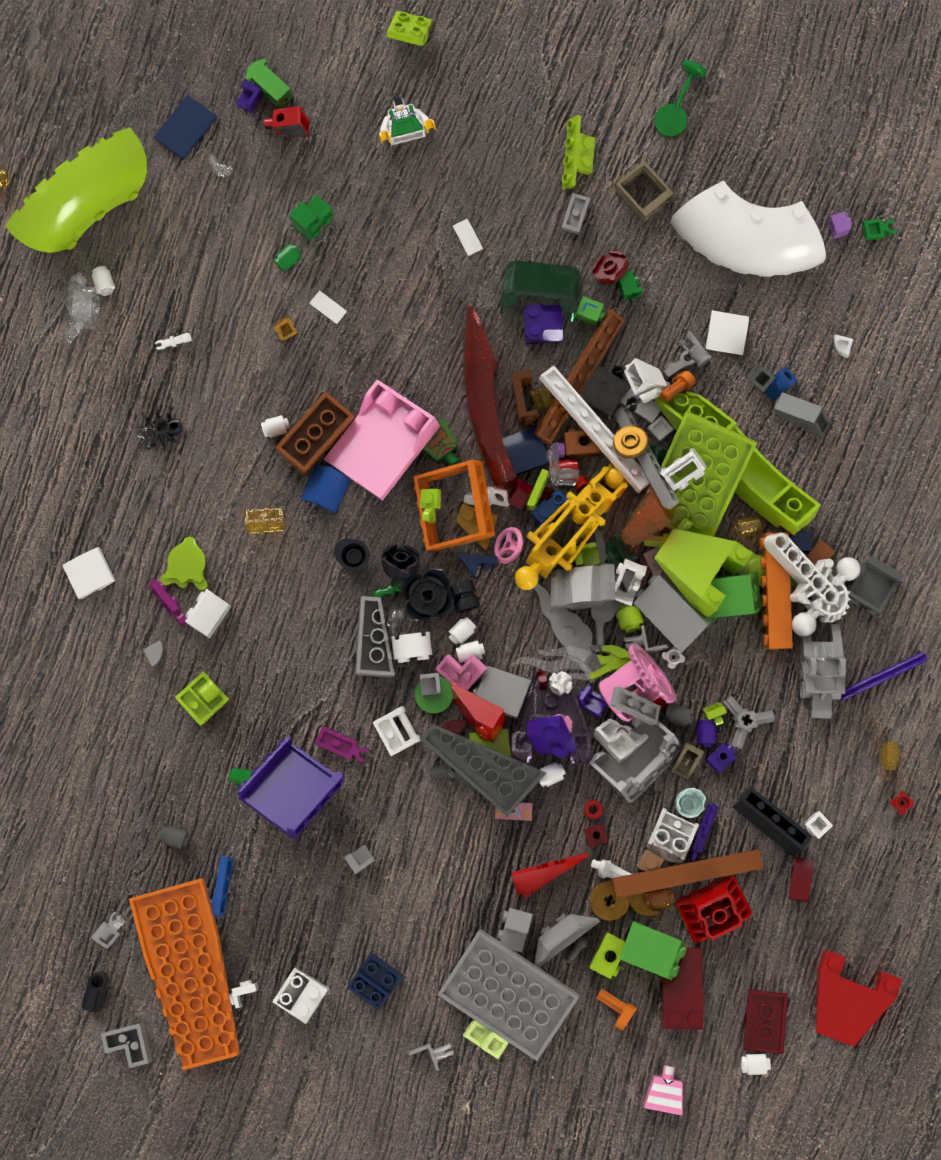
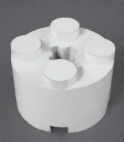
M426 632V636H422V633L399 635L397 640L395 636L391 637L394 660L398 659V663L410 662L412 657H417V660L429 659V655H432L430 632Z

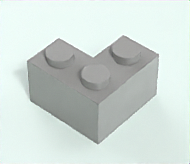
M510 907L508 911L504 910L502 922L505 925L503 930H499L497 940L511 950L522 953L533 914Z
M144 1022L101 1033L105 1053L125 1048L129 1068L152 1062Z

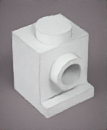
M820 811L815 812L804 822L807 831L818 839L833 826Z

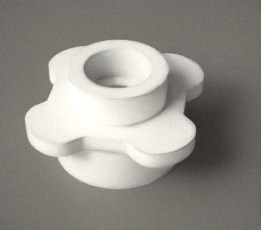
M675 646L662 654V658L667 661L668 667L671 669L685 661V656Z

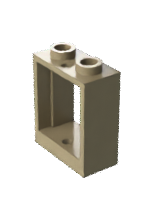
M643 161L641 164H635L630 169L631 172L626 176L622 175L617 179L615 191L643 222H646L672 200L674 193L652 168ZM641 174L661 194L644 209L624 189Z

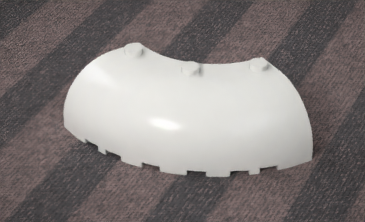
M724 180L692 198L671 219V224L678 234L696 252L707 257L709 261L719 266L722 265L738 273L765 277L790 275L791 273L805 271L824 263L826 258L825 246L819 229L802 201L778 208L758 206L736 195Z

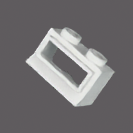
M693 447L689 453L677 458L667 468L664 467L660 474L665 478L673 491L677 488L681 491L689 485L688 481L693 477L697 480L703 476L707 465ZM693 461L698 469L675 483L671 475Z
M625 559L623 564L619 563L616 570L618 577L615 580V600L632 606L634 596L640 587L643 576H645L647 566ZM626 569L634 571L635 574L627 592L618 589Z

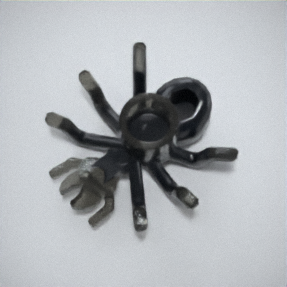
M155 406L154 410L157 416L155 424L144 412L141 413L145 420L153 427L150 429L145 425L137 426L139 430L136 433H141L137 437L144 440L140 441V444L148 443L149 439L154 435L153 443L149 444L147 450H151V448L156 446L158 436L161 439L162 451L165 450L166 446L164 437H167L177 445L180 444L179 441L171 437L178 436L183 430L180 420L171 419L173 406L169 408L167 419H161L158 407Z

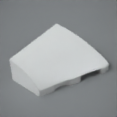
M608 719L597 727L593 735L618 763H621L637 750L649 736L645 733L641 735L631 731V727L620 725L612 719Z

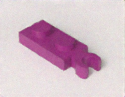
M155 578L149 583V589L172 618L174 617L176 622L182 627L186 624L185 620L187 618L179 610V602L175 597H170L166 586L162 582L159 583Z
M323 726L315 742V745L349 760L354 755L359 762H365L364 759L360 758L359 754L362 751L369 753V750L365 747L357 748V741Z

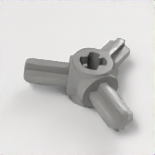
M732 696L723 702L734 715L733 720L736 722L734 726L736 732L732 741V746L735 748H743L747 733H751L752 728H757L758 724L770 723L775 720L773 711L759 713L748 711L747 708L743 709ZM747 716L748 721H750V724L748 723L745 726L743 725L744 721L741 720V718Z

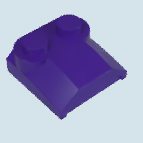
M531 303L523 306L525 344L563 342L561 305H538Z
M562 715L527 721V734L536 752L542 755L554 754L557 757L563 758L569 752H574L577 748Z

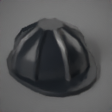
M346 538L338 541L334 547V556L345 570L359 571L368 564L370 558L369 549L362 541Z

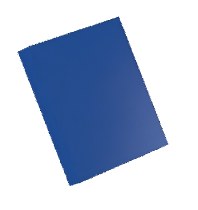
M316 464L301 500L336 514L351 479L332 467Z

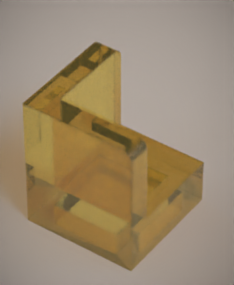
M545 385L531 391L537 409L551 406L555 399V396Z

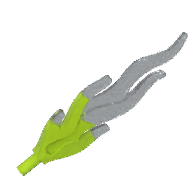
M591 644L589 646L591 650L607 653L609 656L597 655L579 647L566 646L549 651L537 650V654L543 657H566L563 660L544 661L532 657H523L512 662L511 666L528 664L548 673L563 670H580L587 673H571L569 675L574 679L593 680L610 671H618L630 662L631 658L628 654L629 652L621 647Z

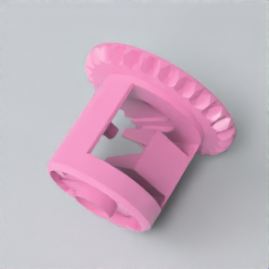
M635 643L628 649L631 661L599 683V690L604 700L613 712L624 721H630L634 717L610 706L614 687H622L631 692L630 686L635 684L638 688L632 693L651 702L659 697H662L667 703L676 701L675 691L662 669L641 646Z

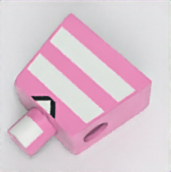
M664 1065L662 1076L653 1075L643 1102L644 1108L682 1115L683 1084L681 1080L674 1079L676 1067Z

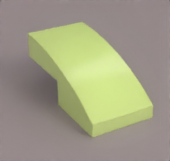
M474 1019L463 1034L465 1038L499 1059L509 1043Z

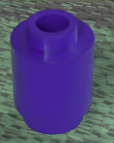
M714 720L698 721L697 744L701 745V748H713V744H717Z

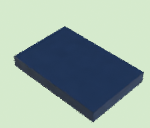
M187 95L155 134L154 139L184 160L215 122L217 115Z

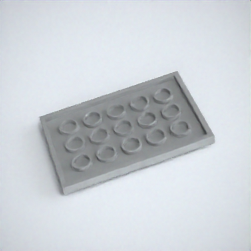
M479 929L437 994L536 1061H538L580 997L578 993L481 929Z

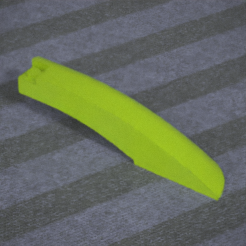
M686 391L685 393H678L668 402H665L664 399L661 400L660 397L654 400L676 431L687 410L745 436L738 428L737 422L698 394ZM755 447L735 493L775 527L778 528L781 525L792 535H795L812 521L819 511L821 504L786 478Z

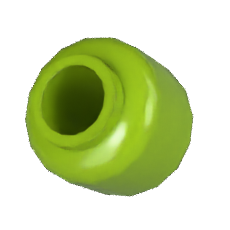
M623 604L616 613L621 630L626 631V633H632L641 629L644 620L640 609L636 605L629 606Z

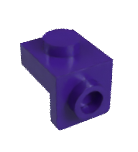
M590 685L585 690L582 689L578 695L579 708L600 718L608 705L603 696L593 692Z

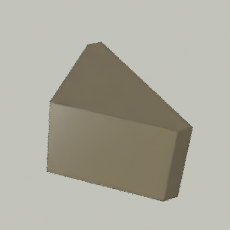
M686 743L683 745V749L671 772L689 780L704 751Z

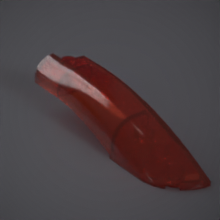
M470 305L467 306L463 339V377L469 419L480 456L495 490L499 488L506 490L514 487L517 483V477L503 444L497 421L494 401V376L497 375V363L479 317L473 311V306Z

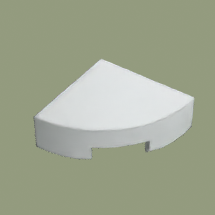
M835 334L833 343L836 351L841 356L848 358L853 339Z

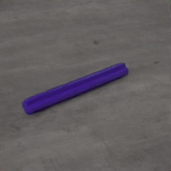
M921 652L845 688V694H841V700L844 701L927 662V656L924 652Z

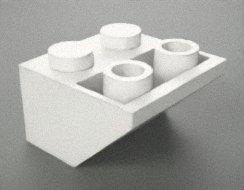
M206 589L205 592L202 591L197 597L196 601L198 603L194 609L190 608L187 612L185 622L206 637L211 638L231 606Z
M294 968L274 998L273 1003L306 1024L329 988L313 977Z

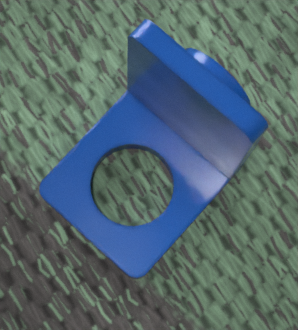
M786 367L774 375L776 378L764 391L772 401H776L782 392L784 393L798 381Z

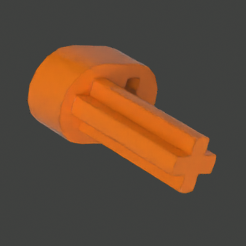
M683 371L675 375L671 379L672 385L660 393L661 400L664 399L665 402H668L678 393L687 391L694 386L696 380L693 374Z
M603 988L596 997V999L620 1014L614 1026L623 1031L637 1007L631 1003L626 1004Z

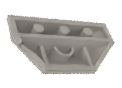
M565 913L555 920L557 924L551 928L548 925L539 932L541 936L538 937L534 965L540 968L598 924L600 920L594 917L574 914L566 916Z

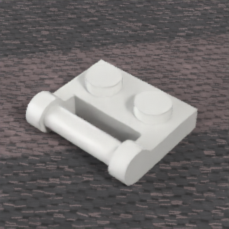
M404 706L373 722L391 757L421 741L419 739L420 736L416 734L405 714ZM397 716L410 737L406 742L393 720Z

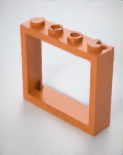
M473 459L414 476V490L417 494V508L420 511V526L423 529V542L425 543L426 551L437 552L495 536L482 461ZM468 471L479 533L439 543L436 522L428 523L427 521H422V513L425 509L420 508L421 489H430L429 482Z

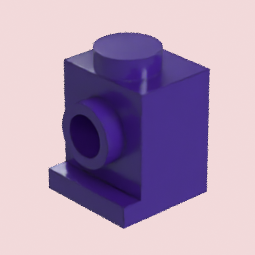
M722 743L705 761L720 774L737 758L734 755L736 751L730 744L725 745ZM721 753L726 754V760L720 759Z

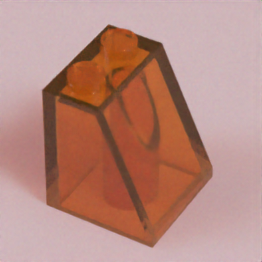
M651 485L645 491L622 530L623 535L621 537L626 545L630 544L632 548L672 523L673 515L668 508L662 507Z

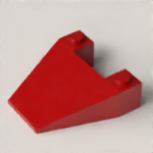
M823 949L817 966L816 1032L854 1047L897 998L903 979L879 971L873 989L840 977L846 957Z

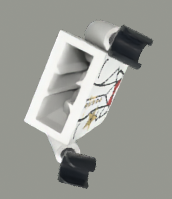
M636 358L629 365H625V368L619 365L613 368V379L621 380L623 373H625L635 396H638V398L634 396L628 397L626 406L630 405V412L636 411L639 403L643 404L661 396L660 393L670 386V383L664 380L658 368Z

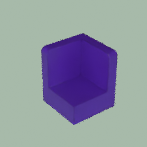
M245 79L241 85L243 92L236 101V104L252 113L262 98L263 93L260 87Z

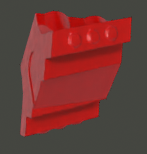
M734 874L723 876L721 880L712 881L703 888L691 891L688 896L679 897L675 902L693 942H702L709 938L713 941L743 926L742 922L748 920L753 914Z

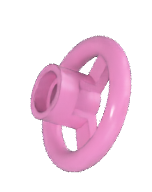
M509 527L504 529L497 537L494 545V554L500 563H511L522 552L523 536L521 531L515 527ZM512 533L516 534L517 540L512 539ZM506 536V541L503 547L500 549L501 542L503 538ZM505 553L511 554L508 558L502 557Z

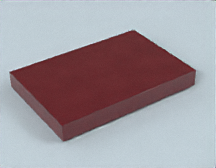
M748 989L743 1050L775 1054L784 1053L788 1004L787 993Z

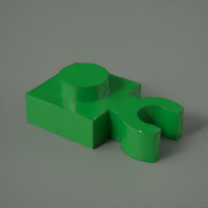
M882 219L863 221L861 224L865 241L882 239L885 237V234L888 236L893 235L896 230H890L888 225H892L894 220H888L884 224H882Z

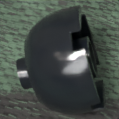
M397 544L391 545L383 551L382 568L389 578L398 581L409 579L418 572L420 554L409 545H404L403 547H397Z

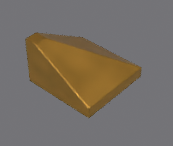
M285 315L273 325L281 342L298 333L288 315Z

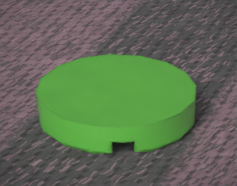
M439 676L441 694L422 696L420 682L415 689L416 702L427 713L437 714L444 712L449 708L453 700L451 685L441 676Z

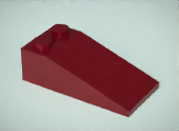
M686 947L685 955L683 958H680L678 963L679 971L677 976L673 977L672 980L662 977L661 1028L703 1030L702 948Z

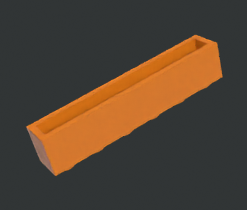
M765 533L759 540L760 549H763L760 567L763 568L764 575L761 576V587L764 588L761 604L762 607H765V615H762V625L765 626L763 645H766V650L792 649L790 574L767 551L764 545V540L768 535L778 533Z

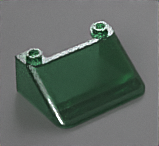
M518 260L510 261L505 270L500 314H504L505 307H512L516 304L518 294L561 298L562 310L567 314H572L571 322H575L580 281L579 270L572 266Z

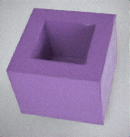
M846 212L831 215L828 220L833 239L848 235L852 228L851 219L847 217Z

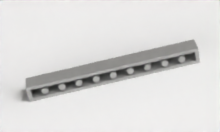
M621 407L614 413L615 420L621 428L628 425L638 426L629 408ZM648 445L645 453L636 457L644 470L645 476L649 479L650 485L656 492L655 494L659 498L662 507L671 509L679 500L671 486L660 474L662 469Z

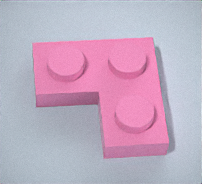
M449 654L435 668L451 685L455 684L467 691L487 669L475 655L471 656L461 666Z

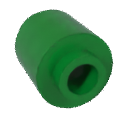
M288 244L275 255L276 258L273 261L281 271L288 270L301 259L299 255L301 251L296 245L293 244L291 246Z

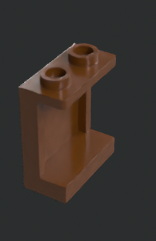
M531 369L512 372L511 376L518 424L523 425V427H531L538 421V410L526 411L522 390L524 387L531 386Z

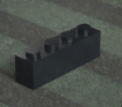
M751 786L740 795L732 808L793 857L803 851L812 838L811 834Z

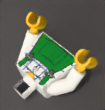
M396 98L393 100L394 109L388 110V116L383 119L379 133L380 144L384 140H388L391 145L423 138L425 137V131L429 133L428 130L430 128L436 130L434 120L429 119L420 109H415L413 104L405 105L403 98Z

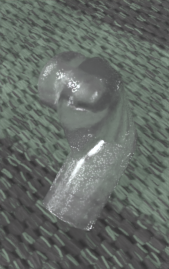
M215 155L208 158V162L215 175L227 177L233 173L232 167L219 164Z
M402 609L392 610L389 616L388 632L390 637L398 636L397 619L402 620L404 618Z

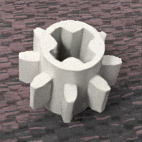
M560 671L558 674L553 673L549 678V688L557 695H562L564 692L568 694L573 687L572 678L563 671Z

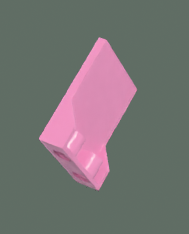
M376 380L365 394L358 416L324 460L383 501L440 425L434 416L379 380Z

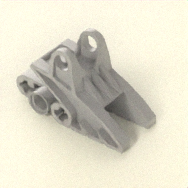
M830 624V642H814L811 635L807 637L800 636V678L803 679L800 683V698L809 699L810 718L830 719L832 715V699L840 700L841 694H845L846 659L843 656L839 624Z

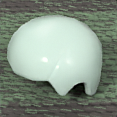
M684 789L677 795L676 809L681 816L687 818L697 817L705 809L706 797L699 789Z

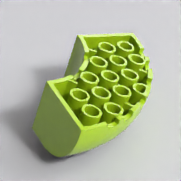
M131 128L112 133V138L107 140L104 138L99 139L98 143L93 145L92 148L87 146L77 153L78 157L71 162L66 160L54 170L56 174L49 180L44 178L35 187L36 192L23 200L25 205L21 210H15L5 225L8 231L21 243L38 251L54 253L66 249L71 250L76 246L78 239L93 223L101 220L107 212L124 202L136 199L146 178L147 159L141 141Z

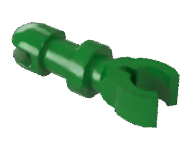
M402 581L395 585L389 584L387 588L375 590L373 597L384 598V596L390 594L391 596L395 595V592L401 591L399 586H401Z

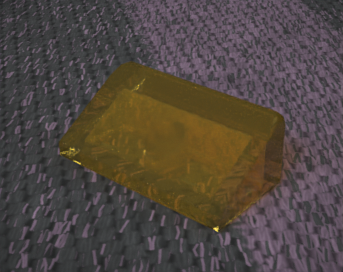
M283 507L245 510L246 532L256 533L284 530Z

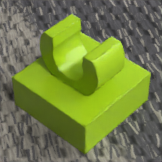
M720 702L702 709L704 716L708 720H714L716 726L724 723L721 715L727 712L724 705Z

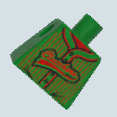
M442 419L438 422L440 427L421 451L436 464H440L445 460L452 466L460 461L454 454L459 446L445 420Z

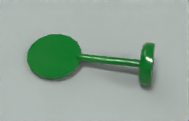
M690 60L683 61L681 67L689 75L676 104H666L659 108L655 114V127L663 136H678L686 128L687 115L683 108L680 107V104L692 77L702 78L707 72L703 66Z

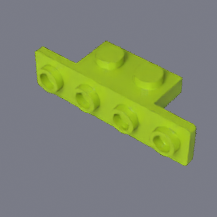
M580 115L570 118L566 125L567 139L565 141L566 151L563 160V190H568L576 185L577 172L589 175L593 171L595 137L580 133Z

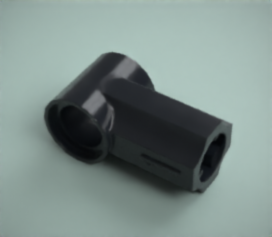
M97 971L89 977L82 1005L83 1009L99 1012L105 988L109 982L106 972ZM95 976L102 978L103 984L101 986L95 984Z

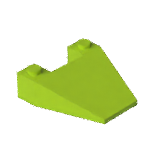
M673 529L654 559L691 606L708 618L717 611L726 596L711 585L717 572L722 566L735 575L745 566L752 552L737 541Z

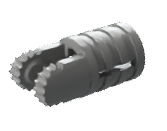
M690 331L687 336L694 343V346L690 349L682 339L678 343L684 350H687L688 355L691 356L700 368L712 356L708 354Z

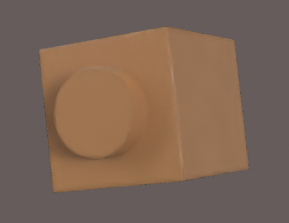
M645 850L636 868L643 872L660 869L664 859Z

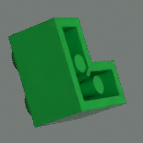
M315 194L306 205L301 201L289 214L292 227L310 241L320 234L321 228L325 224L328 225L332 221L334 213L333 209Z

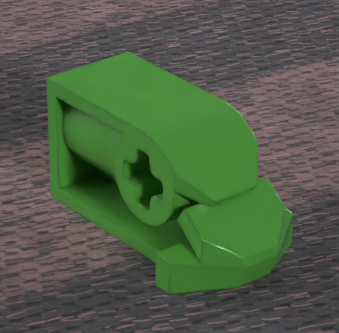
M265 58L253 62L248 67L245 79L248 82L254 81V84L261 88L262 93L275 106L282 109L293 98L291 89L266 66L268 62Z

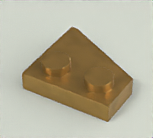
M462 504L456 523L468 535L479 533L475 508ZM492 514L493 525L495 528L498 515ZM491 537L476 542L484 551H487Z

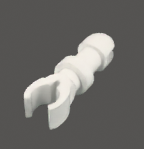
M185 333L176 337L170 336L166 340H158L155 342V345L162 344L156 347L157 350H161L169 346L176 347V344L190 342L192 339L190 333Z

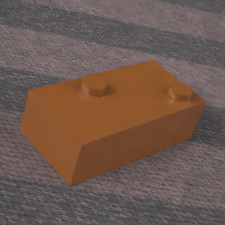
M325 391L275 447L276 453L303 476H306L354 421V415Z

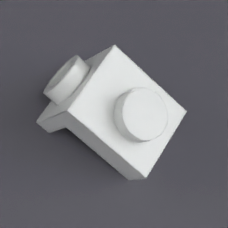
M251 980L240 982V987L231 989V1004L235 1005L236 1009L242 1007L240 995L258 991L257 982L252 983Z

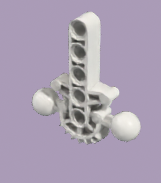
M772 534L765 538L764 545L767 551L798 583L795 591L790 595V600L804 604L808 610L796 615L792 621V629L797 635L807 637L814 633L817 627L816 618L818 616L820 622L830 623L841 619L842 615L847 614L845 609L850 608L847 603L852 599L848 598L849 591H847L844 583L852 581L859 576L861 572L860 564L856 559L851 557L841 559L836 566L837 575L833 577L831 573V568L834 564L832 559L818 560L814 566L786 534Z

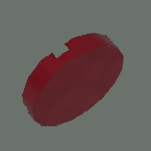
M610 251L608 255L599 257L592 268L593 276L597 282L611 284L619 280L626 273L629 264L622 252Z

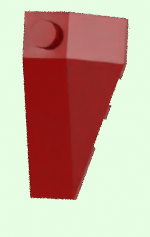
M588 852L511 872L517 895H521L522 898L533 896L532 891L538 890L587 858Z

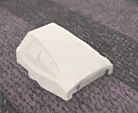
M663 808L646 847L652 853L670 862L682 863L699 824L690 823L667 812V809Z

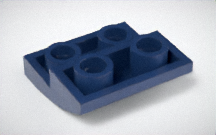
M537 427L501 439L514 477L550 464L542 440L534 435Z
M371 952L347 988L377 1010H380L403 977V974Z

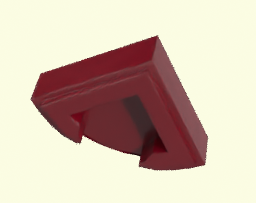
M544 670L537 671L538 687L540 690L547 689L546 673Z
M455 719L445 722L441 727L460 735L468 723Z

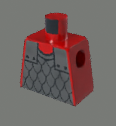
M301 106L273 110V118L264 119V127L266 130L274 129L279 137L307 138L309 137L310 119Z

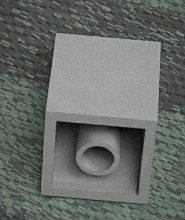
M487 666L486 671L478 679L481 681L479 688H474L473 694L503 708L505 716L517 720L531 680Z

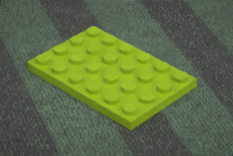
M686 410L661 465V469L667 468L677 458L683 457L694 447L707 465L704 470L705 474L697 480L693 477L688 481L689 485L681 491L678 488L674 490L679 502L671 509L662 507L659 498L655 494L656 492L651 488L639 515L672 530L676 529L683 518H687L693 523L688 532L714 537L757 442ZM692 461L671 475V477L677 483L698 469V467Z

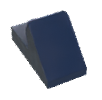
M459 553V560L475 580L478 565L482 569L489 570L497 567V556Z

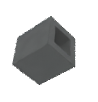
M759 363L746 376L750 382L763 392L776 378Z

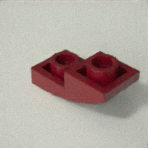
M795 857L788 899L808 903L814 860Z

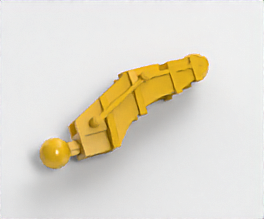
M611 463L607 467L604 466L600 473L577 496L571 491L568 492L566 495L567 500L534 533L531 531L527 534V538L535 544V547L526 560V563L530 566H523L515 573V583L520 589L531 590L538 584V574H541L546 579L557 564L566 571L572 569V562L583 549L591 535L599 525L601 527L605 525L606 520L601 515L607 513L616 499L620 498L629 487V482ZM604 479L608 487L616 489L613 494L600 484ZM563 510L562 515L553 523L552 521ZM572 515L575 523L584 525L567 545L562 548L552 537ZM581 538L584 539L576 549V544Z

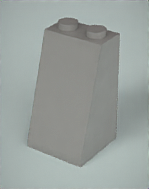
M663 573L659 576L655 574L647 582L650 584L646 590L642 588L635 595L637 599L634 604L682 653L713 620L692 607L680 590Z

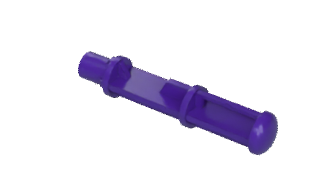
M709 803L707 805L691 848L692 853L689 858L691 861L696 862L699 855L702 854L719 809L715 804Z

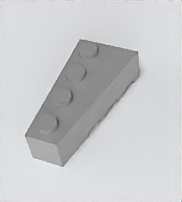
M361 596L355 675L389 678L395 676L381 597Z

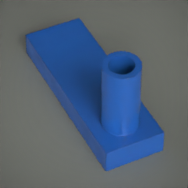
M220 857L214 899H210L214 916H224L234 859L232 857Z

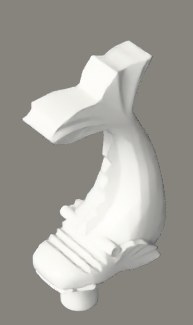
M604 858L601 862L593 859L591 867L598 869L597 875L601 878L607 877L611 879L631 874L612 864V861L604 860Z

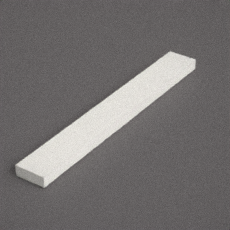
M552 366L540 375L539 379L635 491L639 493L646 488L650 481L645 476V472L634 458H624L615 452L613 447L614 434L557 368Z

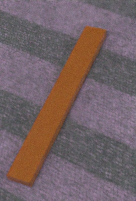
M613 309L608 310L567 378V381L579 395L583 392L625 322ZM556 398L534 432V435L547 445H551L569 415L568 411Z
M760 849L615 877L611 878L614 897L619 898L763 869L764 867Z

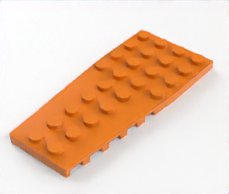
M200 878L129 898L143 956L151 980H154L157 997L161 1000L162 1012L164 1017L167 1018L170 1027L168 1029L169 1033L174 1038L175 1050L177 1055L179 1054L183 1065L181 1067L182 1070L238 1056L240 1050L220 937L205 879Z

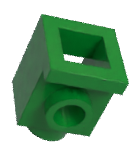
M628 269L617 280L623 301L640 297L643 291L638 277L634 276L633 272Z

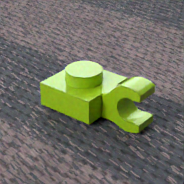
M421 489L420 508L425 509L422 513V521H427L428 523L435 522V509H441L440 489Z

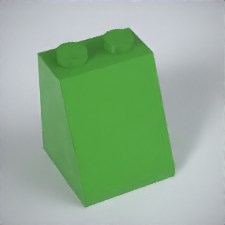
M758 572L715 577L712 580L711 585L726 596L717 611L709 616V618L755 614L763 610Z
M633 921L619 959L672 980L678 974V963L680 958H683L685 955L686 943Z

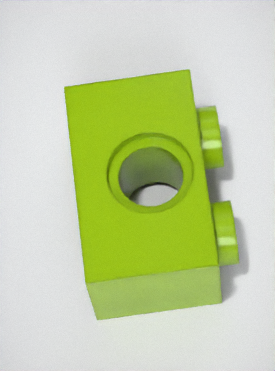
M606 932L589 968L609 979L612 976L616 977L621 968L618 964L625 941ZM607 951L615 952L616 957L614 961H606L605 954Z

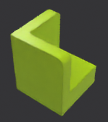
M595 542L585 544L575 558L577 567L600 565L598 547Z

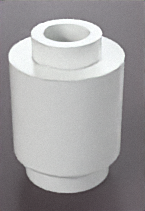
M106 266L93 269L92 279L97 293L103 296L111 294L115 286L110 271L107 270Z
M283 415L266 419L265 422L261 423L265 437L270 436L272 438L287 434V429H290L288 419L283 418Z
M467 617L460 619L448 631L450 634L448 638L455 645L458 643L462 645L474 633L476 626Z
M478 640L462 644L456 648L459 663H466L473 655L481 660L482 655H485L483 643L479 644Z
M554 762L539 769L546 772L539 783L541 787H549L564 780L563 775L566 773L562 764L558 765Z
M746 1054V1057H741L742 1073L760 1075L767 1074V1070L771 1069L770 1058H766V1054Z

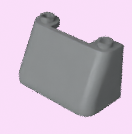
M635 717L632 719L633 728L631 731L641 735L645 733L649 737L621 763H618L610 753L606 754L605 752L594 754L589 762L629 803L635 801L669 767L683 749L677 737L659 721L657 725H650Z

